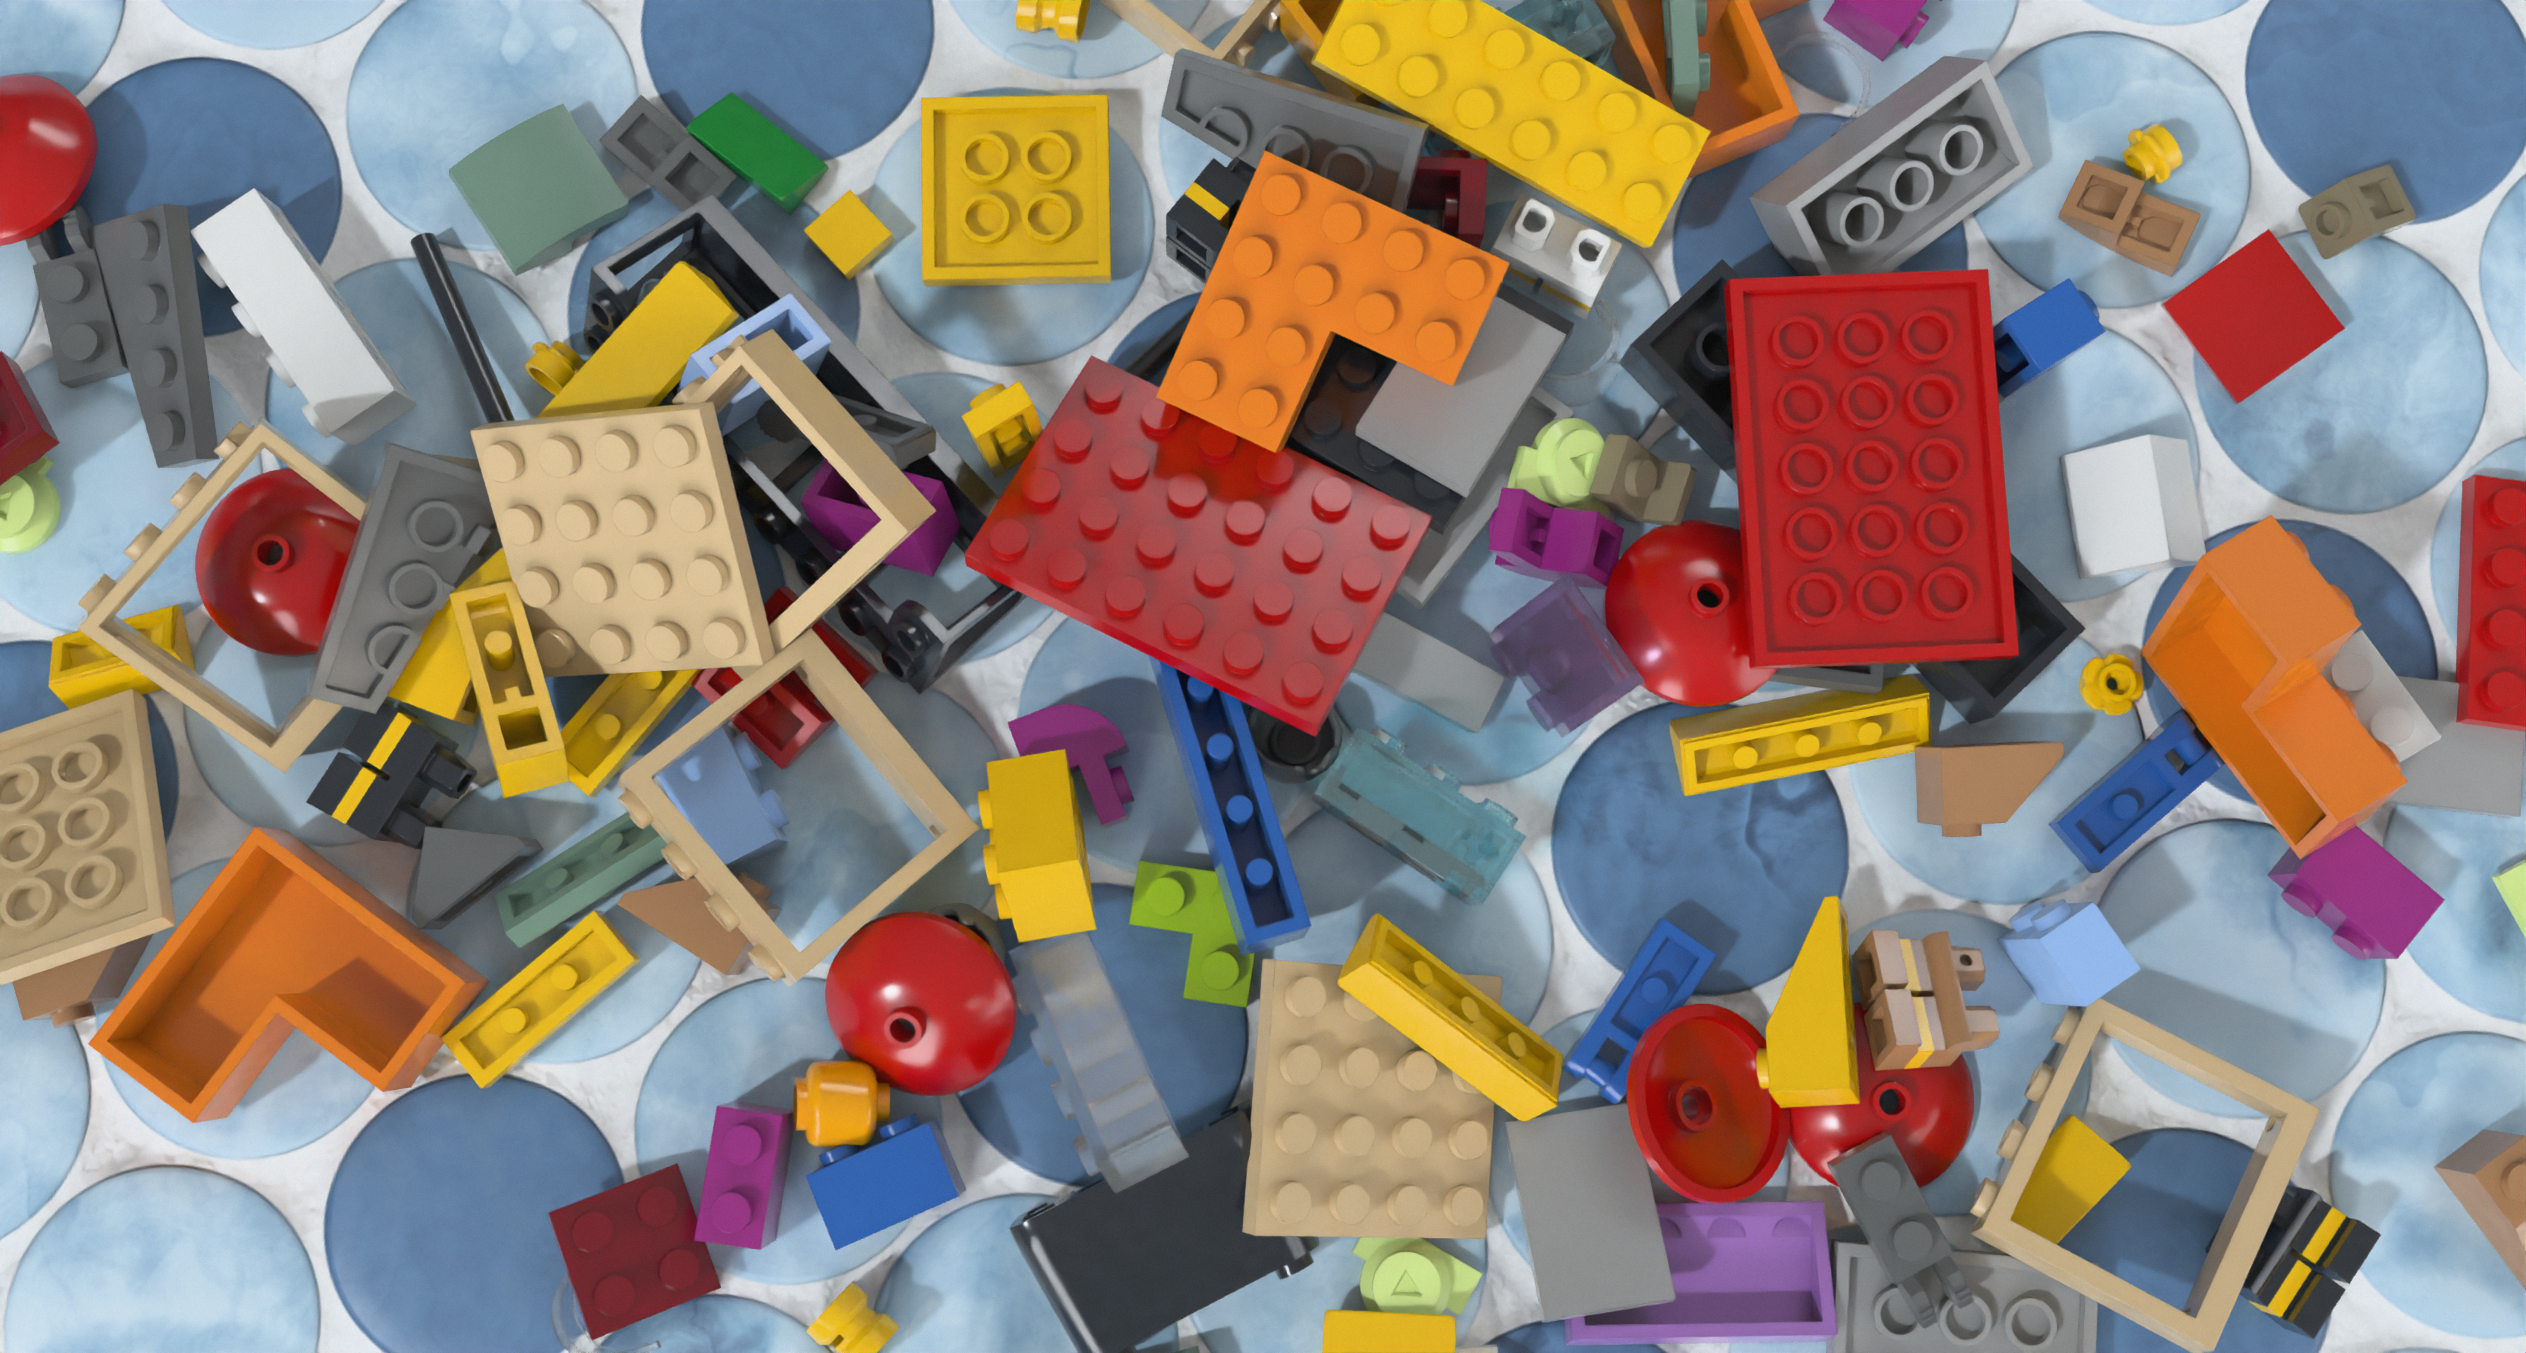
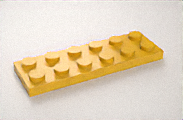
M1342 0L1311 61V64L1404 116L1430 124L1429 129L1478 157L1487 159V162L1642 248L1652 247L1711 132L1481 0Z

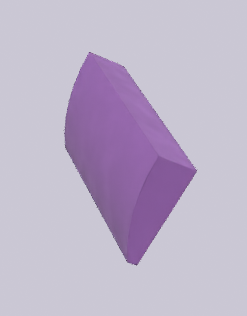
M1824 1201L1731 1202L1723 1204L1655 1203L1676 1299L1668 1303L1564 1319L1566 1345L1826 1342L1838 1334Z

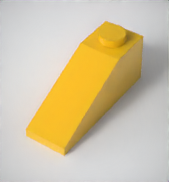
M503 547L459 585L453 593L512 580ZM449 598L443 609H438L420 637L422 642L387 696L453 721L475 726L480 710Z
M512 580L449 594L503 797L508 798L570 782L564 744L517 585Z
M1838 896L1824 897L1766 1026L1767 1048L1757 1050L1756 1064L1760 1087L1762 1089L1769 1088L1770 1095L1780 1108L1860 1104L1848 915Z

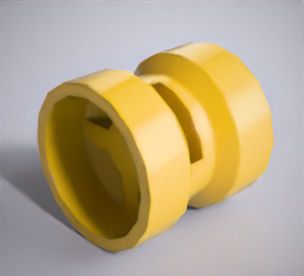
M1018 0L1016 28L1031 33L1054 28V32L1059 39L1079 43L1084 32L1090 0Z
M853 1281L806 1332L819 1345L832 1344L838 1353H877L900 1326L887 1313H876L873 1309L870 1310L866 1306L867 1294Z

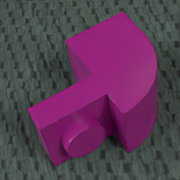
M1502 487L1498 507L1493 511L1489 521L1490 543L1488 550L1496 554L1495 565L1524 576L1564 585L1606 589L1611 573L1618 562L1625 529L1599 512L1552 508L1525 489Z
M1064 704L1050 706L1007 722L1020 757L1065 749L1071 774L1081 770L1098 818L1104 828L1128 820L1123 805L1135 801L1122 766L1110 769L1107 760L1130 752L1120 731L1109 719L1090 708Z

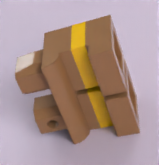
M1872 929L1852 955L1862 1010H1868L1864 1015L1875 1071L1950 1066L1962 1052L1988 1048L1999 1037L2000 1029L1995 1010L1991 1006H1965L1962 991H1976L1984 982L1985 966L1981 950L1951 946L1948 931L1932 933L1923 939H1899L1897 930Z

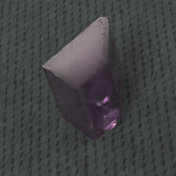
M1568 573L1497 625L1489 635L1495 643L1494 646L1489 648V651L1498 667L1510 680L1516 676L1520 678L1532 695L1531 698L1526 700V704L1536 721L1546 732L1555 728L1561 738L1645 682Z

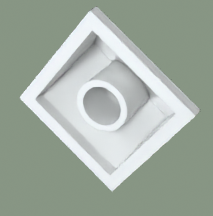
M2148 434L2060 457L2080 579L2193 566L2206 553L2187 440Z

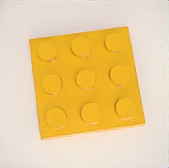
M1108 95L921 98L922 281L925 287L1112 283Z

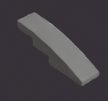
M1386 612L1383 613L1351 672L1356 673L1406 702L1417 703L1461 729L1477 734L1506 678L1451 646Z

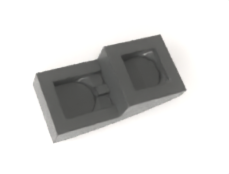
M642 95L638 97L599 140L602 146L681 213L711 194L718 200L737 179L733 172L689 133L686 135Z

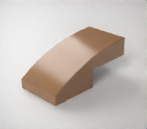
M2085 160L2058 218L2107 249L2172 277L2201 214L2143 193L2142 189L2145 181Z

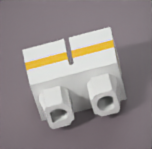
M1521 192L1490 254L1510 262V267L1504 279L1532 292L1540 277L1544 281L1537 296L1587 320L1616 263V258L1623 243Z

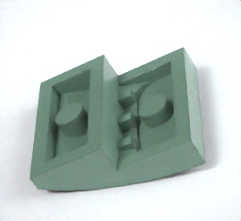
M564 104L542 112L507 130L476 149L449 169L450 178L515 276L571 252L573 239L628 215L630 203Z

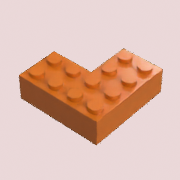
M1587 0L1623 81L1675 111L1666 91L1661 0ZM1706 0V32L1704 36H1698L1699 53H1709L1710 85L1708 91L1698 93L1693 117L1686 118L1711 132L1687 179L1783 141L1800 113L1758 21L1809 0Z
M1264 151L1156 398L1276 453L1283 450L1336 333L1453 387L1510 267V262Z
M2270 515L2201 556L2140 651V654L2299 859H2302L2364 822L2408 781L2401 774L2400 763L2393 751L2383 742L2374 740L2359 722L2355 706L2350 698L2339 688L2331 687L2320 673L2361 626L2360 621L2355 617L2354 607L2350 599L2339 587L2328 584L2310 562L2308 550L2302 540L2293 532L2284 530L2276 519Z
M255 827L88 1045L189 1121L198 1123L227 1118L295 1028H298L382 1092L410 1088L444 1044L441 1038L459 1024L490 981L287 830Z

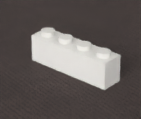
M253 188L190 231L204 251V253L197 257L201 267L220 288L226 286L230 288L239 301L232 306L235 316L255 338L261 335L264 337L273 350V353L266 357L268 363L288 387L298 386L309 402L301 407L302 411L311 425L324 438L333 435L355 447L417 405L284 213L259 191Z

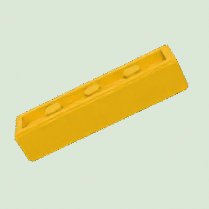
M684 261L676 263L536 418L656 407L681 380L690 355L723 335L739 317L738 313L712 279Z
M1902 675L1884 679L1883 689L1877 695L1830 689L1673 719L1669 722L1682 792L1685 796L1915 752L1914 747L1931 746L1929 692L1913 675Z
M1379 913L1372 916L1341 969L1337 981L1338 985L1518 1120L1523 1122L1529 1121L1556 1107L1558 1104L1564 1055Z

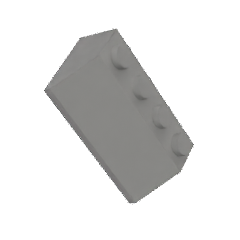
M1943 56L1749 196V199L1775 250L1800 276L1890 273L2029 172L2034 166L1987 60Z

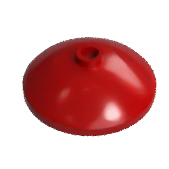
M28 74L0 76V246L28 239L58 221L74 205L84 191L95 165L97 137L89 112L80 100L64 86L45 77Z
M291 468L265 472L238 485L214 508L202 529L197 544L195 556L196 582L202 602L209 615L227 635L251 649L285 657L316 654L360 520ZM280 544L283 549L282 558L278 563L270 565L267 558L268 553L272 547Z
M1703 520L1682 521L1677 526L1664 525L1650 531L1635 541L1618 560L1611 573L1604 594L1603 622L1605 633L1620 665L1638 684L1649 692L1682 705L1696 707L1718 706L1735 702L1752 694L1777 672L1779 668L1750 669L1740 530L1725 524ZM1700 591L1713 593L1718 600V606L1714 608L1703 606L1697 598V593Z
M899 912L870 921L843 944L833 959L826 979L825 1004L827 1016L840 1046L851 1060H858L869 1064L874 1069L878 1082L888 1083L890 1088L901 1092L921 1096H942L973 1087L989 1076L999 1065L1007 1053L1016 1031L1018 1014L1016 993L1003 962L987 942L975 932L954 920L940 915L925 912ZM903 1018L910 1021L915 1027V1031L904 1027L898 1019Z
M1861 1002L1853 1003L1860 1104L1790 1107L1789 1140L1800 1158L1809 1168L1827 1182L1839 1187L1827 1166V1162L1878 1134L1886 1132L1892 1136L1920 1189L1937 1179L1951 1166L1968 1138L1974 1115V1089L1970 1071L1962 1053L1950 1066L1875 1071L1864 1015L1868 1010H1862ZM1887 1089L1894 1090L1898 1096V1105L1891 1113H1885L1879 1104L1881 1094Z
M1692 1004L1670 1010L1653 1021L1645 1030L1634 1049L1627 1077V1107L1630 1124L1637 1144L1644 1158L1658 1177L1671 1189L1691 1200L1707 1204H1723L1750 1197L1763 1188L1773 1177L1783 1159L1788 1143L1790 1107L1780 1108L1770 1095L1769 1088L1762 1089L1760 1087L1756 1055L1758 1049L1767 1048L1765 1038L1739 1014L1713 1004Z

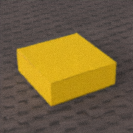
M848 190L804 229L807 237L848 281L895 240L892 233L851 190Z

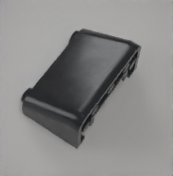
M1250 1099L1220 1113L1221 1117L1208 1123L1210 1127L1205 1129L1201 1125L1191 1130V1133L1084 1188L1065 1194L1057 1205L1054 1203L1048 1205L1046 1202L1018 1216L1009 1227L1023 1258L1078 1353H1138L1134 1343L1274 1271L1279 1280L1300 1272L1314 1262L1310 1251L1320 1244L1318 1237L1254 1236L1242 1232L1247 1165L1252 1139L1250 1125L1252 1103Z

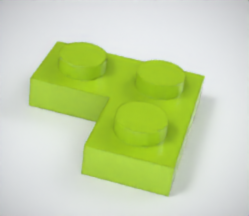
M1139 860L1129 924L1193 934L1183 998L1247 1008L1255 953L1241 956L1216 872Z

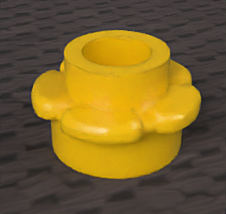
M2153 124L2144 131L2134 129L2129 133L2128 141L2130 145L2129 148L2124 150L2123 158L2128 169L2137 179L2142 181L2149 179L2154 183L2160 184L2169 179L2170 172L2182 164L2180 148L2173 136L2163 126Z
M554 341L550 347L545 343L536 342L532 346L535 354L525 364V369L542 388L556 396L585 363L572 348L560 341Z
M2117 653L2107 654L2103 659L2095 657L2088 661L2082 670L2079 680V691L2085 703L2092 709L2104 711L2107 715L2111 716L2122 715L2130 711L2133 707L2132 702L2141 697L2144 687L2142 675L2134 671L2133 662L2126 656ZM2109 678L2116 680L2117 687L2115 690L2108 688L2107 681Z

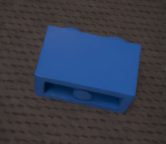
M2070 278L2010 314L1993 327L1998 392L2004 399L2061 364L2106 332L2099 322V312L2094 301L2085 292L2077 290Z
M914 1113L880 1128L879 1131L884 1141L860 1151L857 1145L844 1144L818 1155L823 1167L806 1175V1179L835 1250L959 1197L966 1190L937 1118L920 1125L917 1115Z

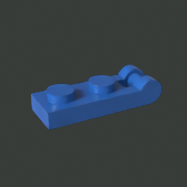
M2184 711L2174 714L2159 725L2147 740L2048 824L2090 873L2101 872L2224 765L2225 762L2212 745L2206 747L2193 733L2196 725ZM2172 749L2185 762L2180 771H2177L2165 757Z
M1659 918L1581 1037L1568 1051L1563 1060L1562 1069L1576 1079L1583 1075L1600 1087L1598 1091L1600 1096L1616 1105L1627 1093L1630 1061L1634 1049L1645 1030L1664 1013L1685 1005L1717 954L1664 918ZM1607 1038L1626 1050L1615 1066L1597 1054Z

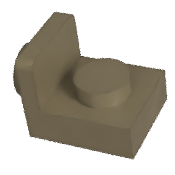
M2390 164L2345 178L2302 203L2298 208L2323 259L2336 257L2361 242L2398 230L2418 219Z
M1608 434L1589 493L1627 521L1677 526L1682 522L1697 470L1689 463L1659 460L1630 436Z

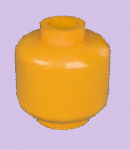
M858 1060L816 1061L809 1066L805 1077L795 1078L793 1089L794 1130L804 1131L807 1141L812 1146L866 1145L875 1134L876 1122H888L889 1084L877 1083L876 1073L867 1063Z

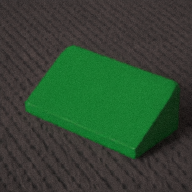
M732 92L694 118L686 128L687 132L722 164L789 215L795 211L829 169L828 165Z

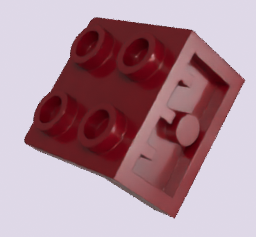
M1454 149L1438 151L1434 153L1433 157L1421 156L1406 209L1442 210L1443 212L1439 214L1438 230L1480 249L1485 229L1487 159H1474L1470 153Z

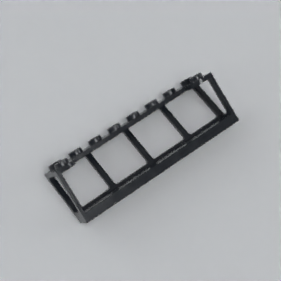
M713 194L591 268L583 336L592 354L602 346L638 306L636 302L643 284L650 279H662L665 271H670L676 263L684 261L712 279L732 307L745 321L791 293L832 340L816 374L817 379L831 394L929 424ZM683 234L681 243L629 290L615 276ZM679 382L656 407L674 405L672 400L678 394ZM936 431V451L910 463L908 468L901 471L942 481L961 525L953 542L965 553L1000 498ZM727 434L724 435L722 440L737 500L753 516V522L759 533L769 543L773 545L779 544L795 561L801 578L811 587L842 557L784 494L825 457L812 444L770 481ZM880 563L846 594L836 606L842 621L848 629L858 636H865L881 653L882 661L891 675L900 682H908L920 695L1028 596L986 576L997 589L953 624L945 628L929 610L914 600H906L892 611L869 586L889 566L888 564Z

